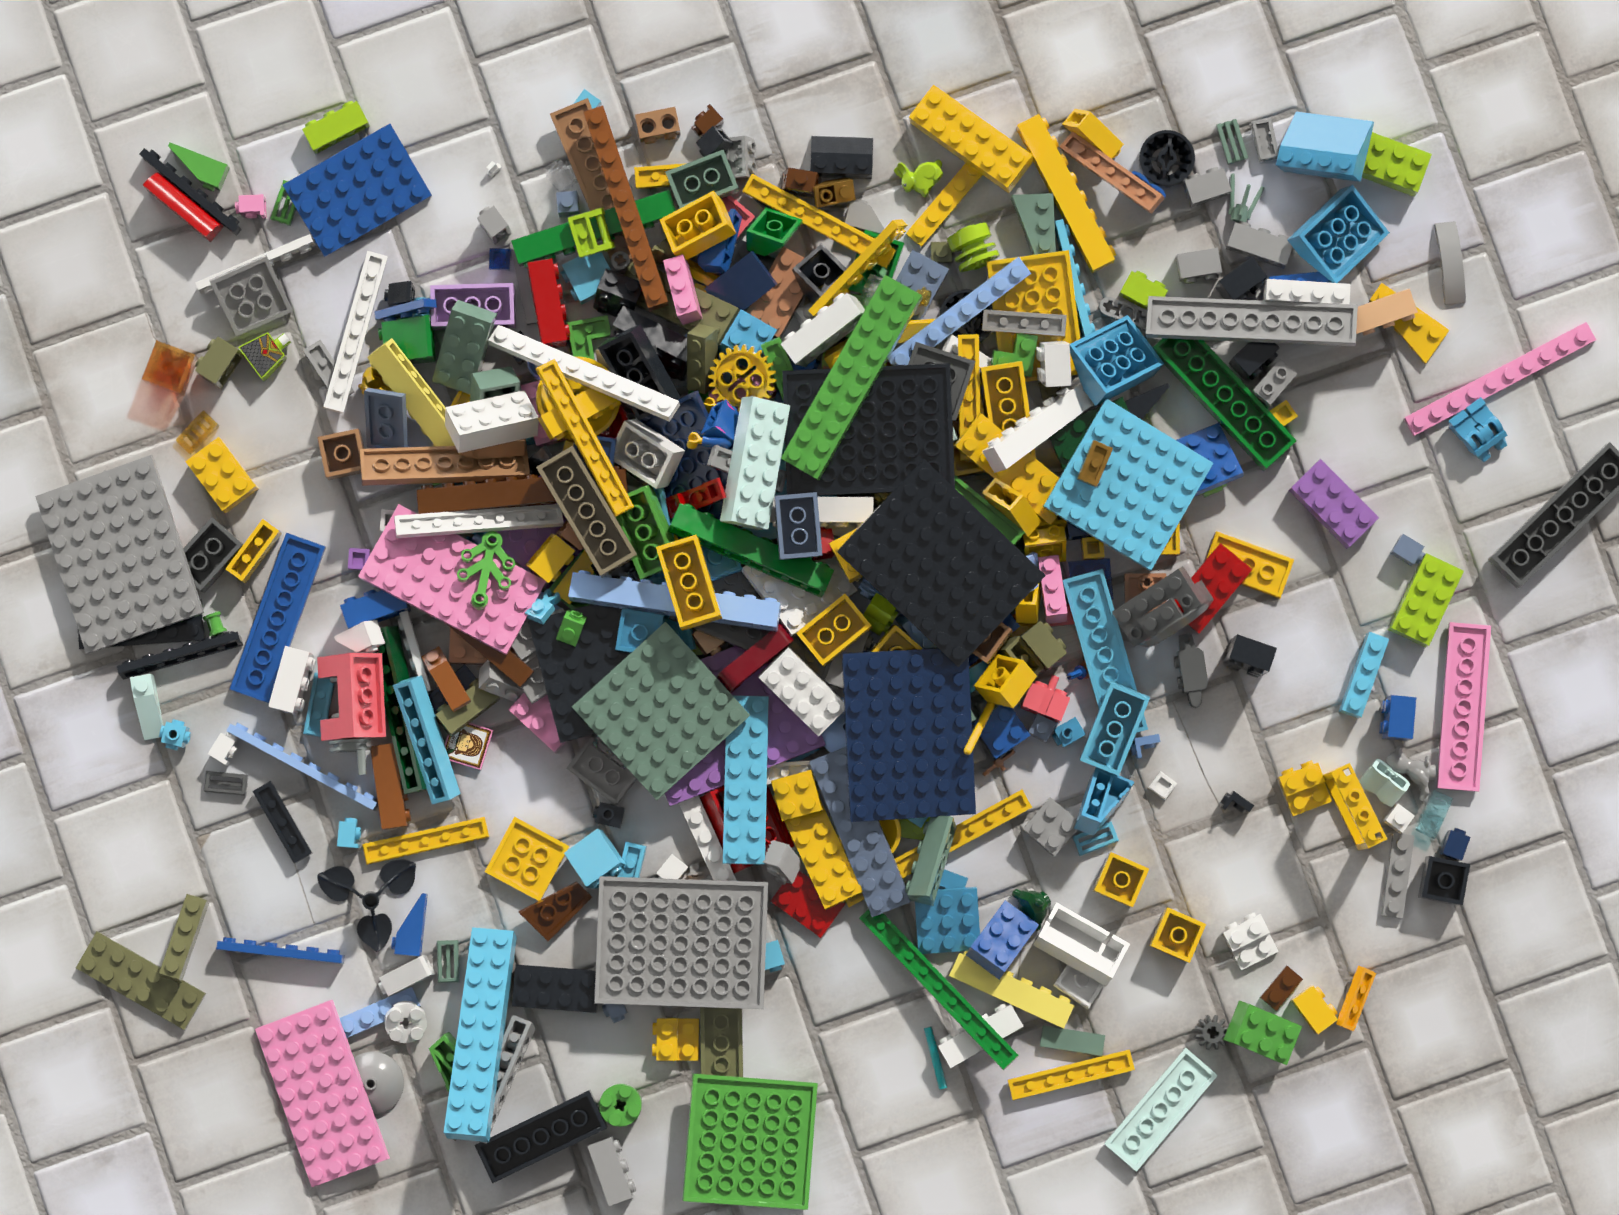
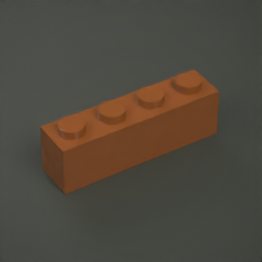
M390 743L370 746L381 827L383 830L409 826L408 822L411 821L410 809H406L405 801H408V794H404L394 745Z

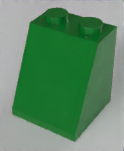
M430 315L381 322L382 328H378L379 341L383 340V344L392 338L412 364L436 362L434 330L431 327Z

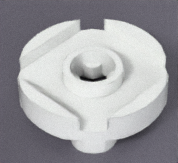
M412 1001L397 1002L387 1011L384 1019L385 1029L391 1040L400 1043H410L421 1039L427 1027L424 1010ZM404 1018H408V1021H412L411 1024H408V1026H403V1024H400V1022H402Z

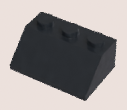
M811 136L810 171L817 172L821 178L872 179L873 138Z

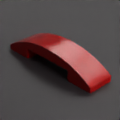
M719 477L665 499L671 519L674 517L680 503L683 505L690 504L697 510L725 499L726 495Z

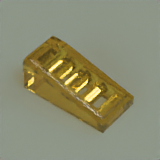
M203 410L177 437L176 441L191 455L219 425ZM203 419L210 425L208 429L201 423ZM197 425L205 431L203 434L195 428ZM191 431L199 437L197 441L189 434ZM185 437L193 443L191 447L183 440Z

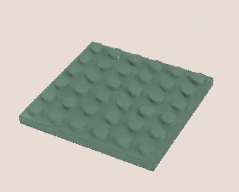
M666 622L572 706L656 800L750 716Z

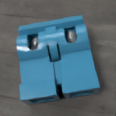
M1481 397L1466 407V412L1462 410L1449 420L1451 431L1459 440H1462L1469 452L1483 462L1491 457L1488 449L1492 446L1497 450H1502L1507 446L1505 437L1508 435Z

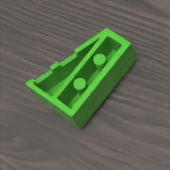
M450 1032L444 1034L429 1048L437 1069L446 1084L447 1091L450 1089L456 1039Z

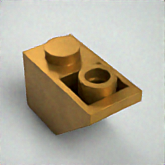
M843 177L824 181L813 187L817 208L856 200L853 179Z

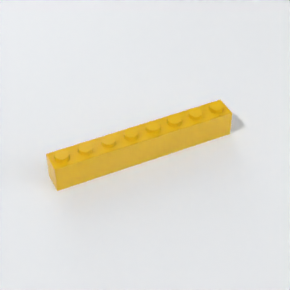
M1037 114L1018 124L1016 130L1027 151L1033 155L1034 164L1049 193H1053L1055 205L1065 224H1068L1070 233L1091 273H1094L1114 263L1116 252L1112 245H1108L1105 241L1106 233L1102 226L1098 227L1095 221L1097 216L1094 210L1088 208L1086 204L1088 200L1084 191H1079L1076 185L1078 180L1075 174L1069 172L1067 168L1069 163L1065 155H1060L1057 149L1059 147L1055 136H1050L1048 132L1050 127L1047 120Z

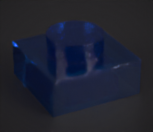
M490 248L489 270L510 271L511 249Z

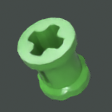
M220 611L203 617L210 631L209 637L227 632L220 619Z

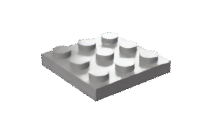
M267 255L209 280L236 337L293 312Z

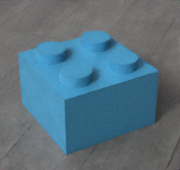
M741 309L722 340L718 351L727 355L726 348L729 347L734 352L735 345H738L741 350L742 345L746 344L747 350L754 346V352L757 353L759 350H762L761 344L773 339L777 329ZM740 358L738 363L748 367L747 360ZM753 366L750 370H755L756 366Z

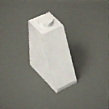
M422 955L379 977L381 982L378 985L383 995L387 993L389 997L435 975V972L427 956Z

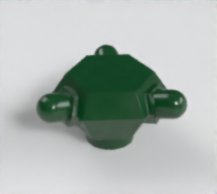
M1013 890L1012 896L1018 900L1019 910L1039 924L1035 930L1039 931L1047 914L1048 907L1051 905L1049 896L1043 891L1039 893L1028 890Z

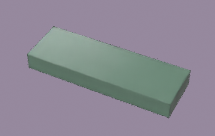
M1043 1025L1040 1046L1102 1056L1105 1035Z

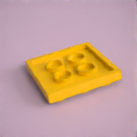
M514 817L489 862L485 873L539 901L544 896L565 856L564 852L570 846Z

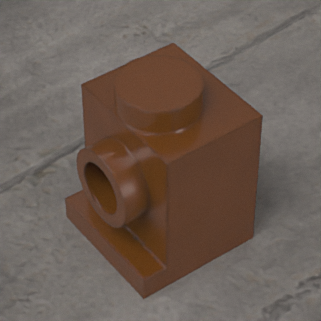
M709 104L706 113L702 111L695 117L696 121L691 128L699 137L703 136L712 126L719 128L724 123V120L712 105Z

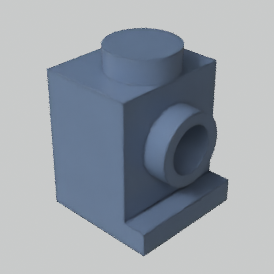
M605 1004L602 1006L606 1017L610 1016L613 1023L625 1019L624 1014L628 1013L624 1004Z

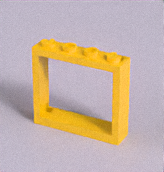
M1351 764L1342 765L1323 774L1325 784L1358 851L1369 849L1387 840ZM1349 769L1351 774L1346 776L1343 770ZM1380 832L1382 836L1376 837L1375 833Z

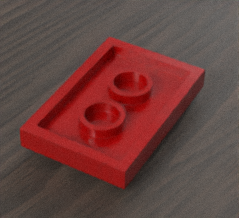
M798 871L793 884H782L771 899L773 904L820 938L845 905L842 902L825 910L812 880L801 871Z

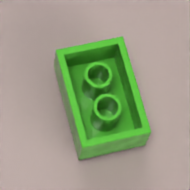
M1239 1001L1223 1040L1287 1065L1302 1026L1251 1004Z

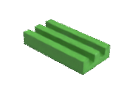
M281 185L270 219L291 226L296 208L292 203L288 218L285 219L291 201L288 195L280 217L277 216L285 193V189Z

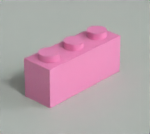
M684 255L663 260L677 317L681 323L685 325L703 319L689 263Z
M1059 555L1038 557V567L1046 575L1040 581L1045 620L1048 624L1067 622V607Z

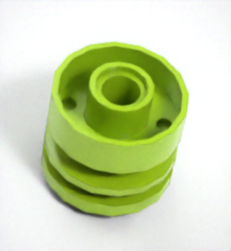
M987 223L966 226L947 238L951 252H962V254L955 258L956 263L963 262L958 266L960 272L980 269L987 265L986 261L995 260L1000 256L998 250L990 251L996 247L995 243L985 244L984 242L991 237Z

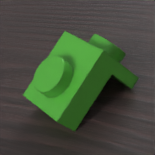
M567 610L556 639L576 647L587 617L578 611Z

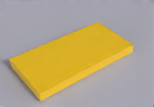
M1216 531L1206 559L1221 543L1253 569L1240 585L1280 599L1294 559Z

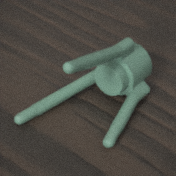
M1231 173L1230 187L1232 192L1230 193L1228 214L1231 215L1230 220L1247 222L1251 218V214L1262 195L1264 187H1260L1248 209L1246 202L1251 185L1248 184L1242 203L1236 204V207H1234L1235 174Z

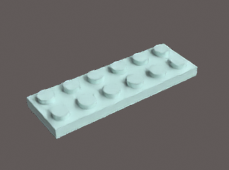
M1184 1048L1104 1144L1137 1172L1218 1075L1187 1048Z

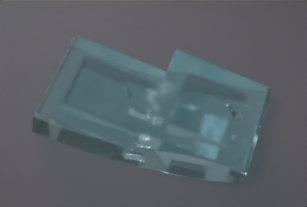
M1433 790L1427 806L1420 817L1416 831L1435 839L1453 798Z

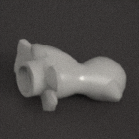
M1398 746L1387 757L1386 764L1403 777L1404 773H1407L1411 780L1419 786L1421 790L1420 800L1424 801L1430 794L1428 788L1429 781H1436L1435 764L1430 765L1429 756H1426L1425 761L1409 759L1403 753L1401 747Z

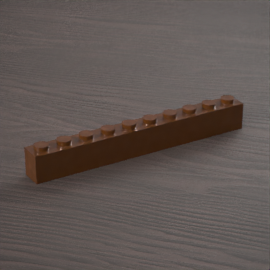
M613 466L628 494L626 470L621 469V466ZM537 474L526 475V479L517 480V477H506L505 481L496 482V479H485L484 483L476 484L475 481H465L463 485L455 486V483H444L439 488H434V485L421 486V489L417 490L419 514L556 504L557 502L542 477L538 478Z

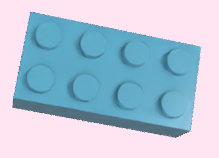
M1110 681L1080 756V761L1119 776L1150 697Z

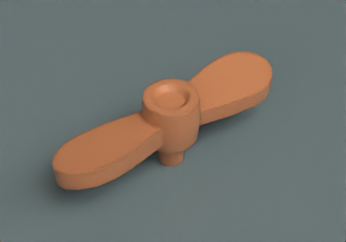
M1014 749L1007 752L1002 758L998 757L994 760V765L982 774L986 776L996 767H1000L1004 771L1006 769L1003 766L1004 761L1015 753Z

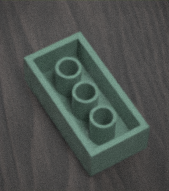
M457 300L451 309L432 379L433 382L470 394L472 373L481 372L489 344L488 339L492 334L497 313Z

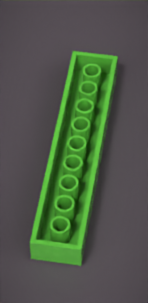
M887 275L883 277L783 453L782 460L820 480L922 301L923 296Z

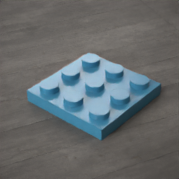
M977 887L938 889L934 906L915 902L918 950L922 954L968 951L980 935Z

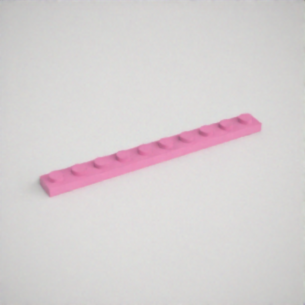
M1587 322L1406 416L1404 420L1413 436L1465 410L1466 407L1480 397L1483 400L1596 341V338Z

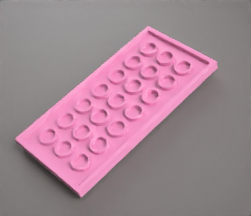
M398 504L358 577L507 655L527 619L526 610L531 608L532 604L537 600L546 585V581L516 565L512 571H505L501 560L494 554L493 561L504 577H508L511 580V587L507 591L499 589L498 582L490 572L485 593L488 596V604L482 610L475 609L471 604V598L478 590L481 571L469 577V580L464 583L458 581L457 572L461 568L467 569L485 557L486 551L475 556L472 562L465 563L461 559L462 551L465 549L471 550L477 545L457 534L396 538L394 516L417 514ZM469 553L464 554V557L466 559L471 558V555ZM511 562L505 563L507 567H511L513 565ZM461 573L459 576L461 578H466L467 574ZM502 581L501 585L508 586V582ZM478 596L476 598L478 602H482L484 600L481 596Z
M333 1000L255 1029L311 1187L390 1158Z

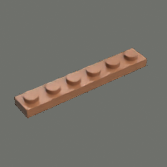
M1073 131L1059 146L1067 155L1150 214L1165 199L1161 193Z

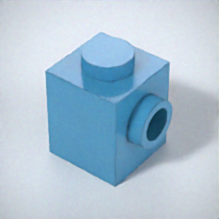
M1076 717L1053 729L1054 734L1051 736L1057 746L1061 745L1064 748L1086 734Z

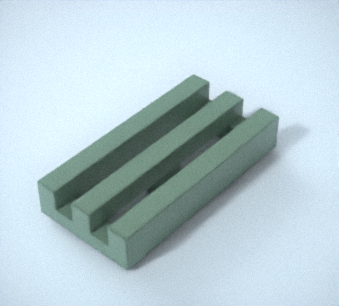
M1237 119L1216 124L1228 165L1248 159ZM1232 125L1241 150L1242 156L1240 157L1230 126ZM1222 128H1226L1235 157L1231 159Z
M459 940L437 941L438 983L459 982ZM454 944V978H451L450 945ZM442 945H446V978L442 977Z

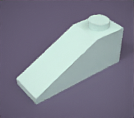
M146 674L130 677L133 698L144 740L159 738L163 721L155 676Z

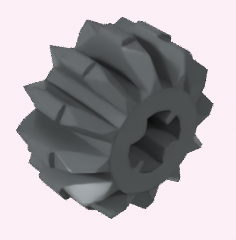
M1206 1015L1207 1023L1202 1019L1198 1020L1202 1028L1195 1026L1194 1030L1201 1031V1034H1196L1194 1037L1195 1039L1202 1037L1203 1039L1199 1042V1045L1202 1046L1207 1042V1050H1210L1212 1043L1214 1049L1218 1050L1217 1042L1223 1046L1226 1045L1222 1037H1225L1224 1031H1227L1229 1026L1222 1027L1225 1019H1221L1217 1023L1218 1015H1214L1212 1022L1210 1016ZM1213 1026L1214 1031H1217V1035H1213V1038H1210L1207 1030Z

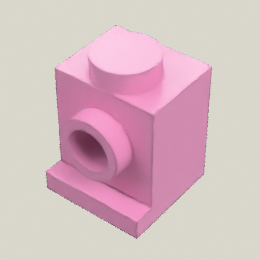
M263 194L238 196L239 202H235L236 214H241L245 218H257V215H260L263 219L267 218L266 198Z

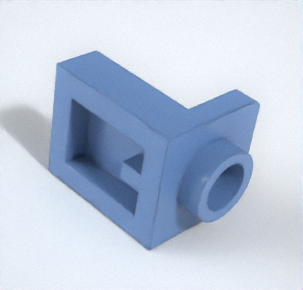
M1159 734L1134 738L1130 747L1132 756L1136 755V759L1142 758L1140 746H1143L1144 749L1155 748L1156 743L1160 742Z

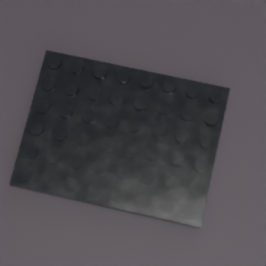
M950 363L884 366L820 480L786 462L787 495L817 492V496L890 493L923 459L955 488ZM831 369L782 371L783 402L786 405H790L785 432V450Z
M925 459L915 467L836 550L957 667L976 650L1046 576Z

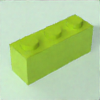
M349 101L342 105V109L336 112L334 110L329 111L323 115L324 118L318 121H309L302 130L316 155L370 127L359 103L357 101Z

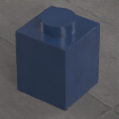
M1454 828V831L1448 830L1440 854L1457 861H1462L1471 837L1466 836V831Z

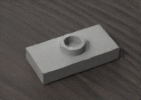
M1271 117L1251 121L1250 125L1259 163L1277 159L1279 150Z

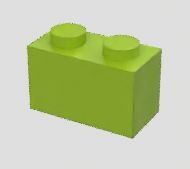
M1131 271L1118 296L1148 310V296L1165 297L1168 290L1165 289L1163 283L1156 280L1152 282L1146 279V274L1140 271Z

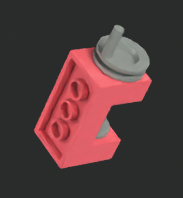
M345 653L317 657L318 678H330L331 683H338L339 713L333 714L332 719L320 720L321 741H329V745H333L329 752H357L358 775H366L365 751L371 750L367 743H371L373 738L386 737L382 653Z

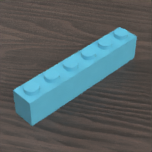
M422 675L405 679L393 685L431 803L436 804L456 797L461 793Z

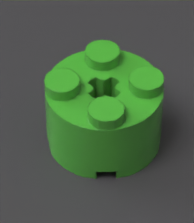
M621 1083L612 1085L604 1091L600 1098V1113L604 1120L613 1126H627L633 1123L641 1113V1096L630 1085ZM618 1099L621 1102H626L625 1110L616 1109L615 1105L618 1104Z

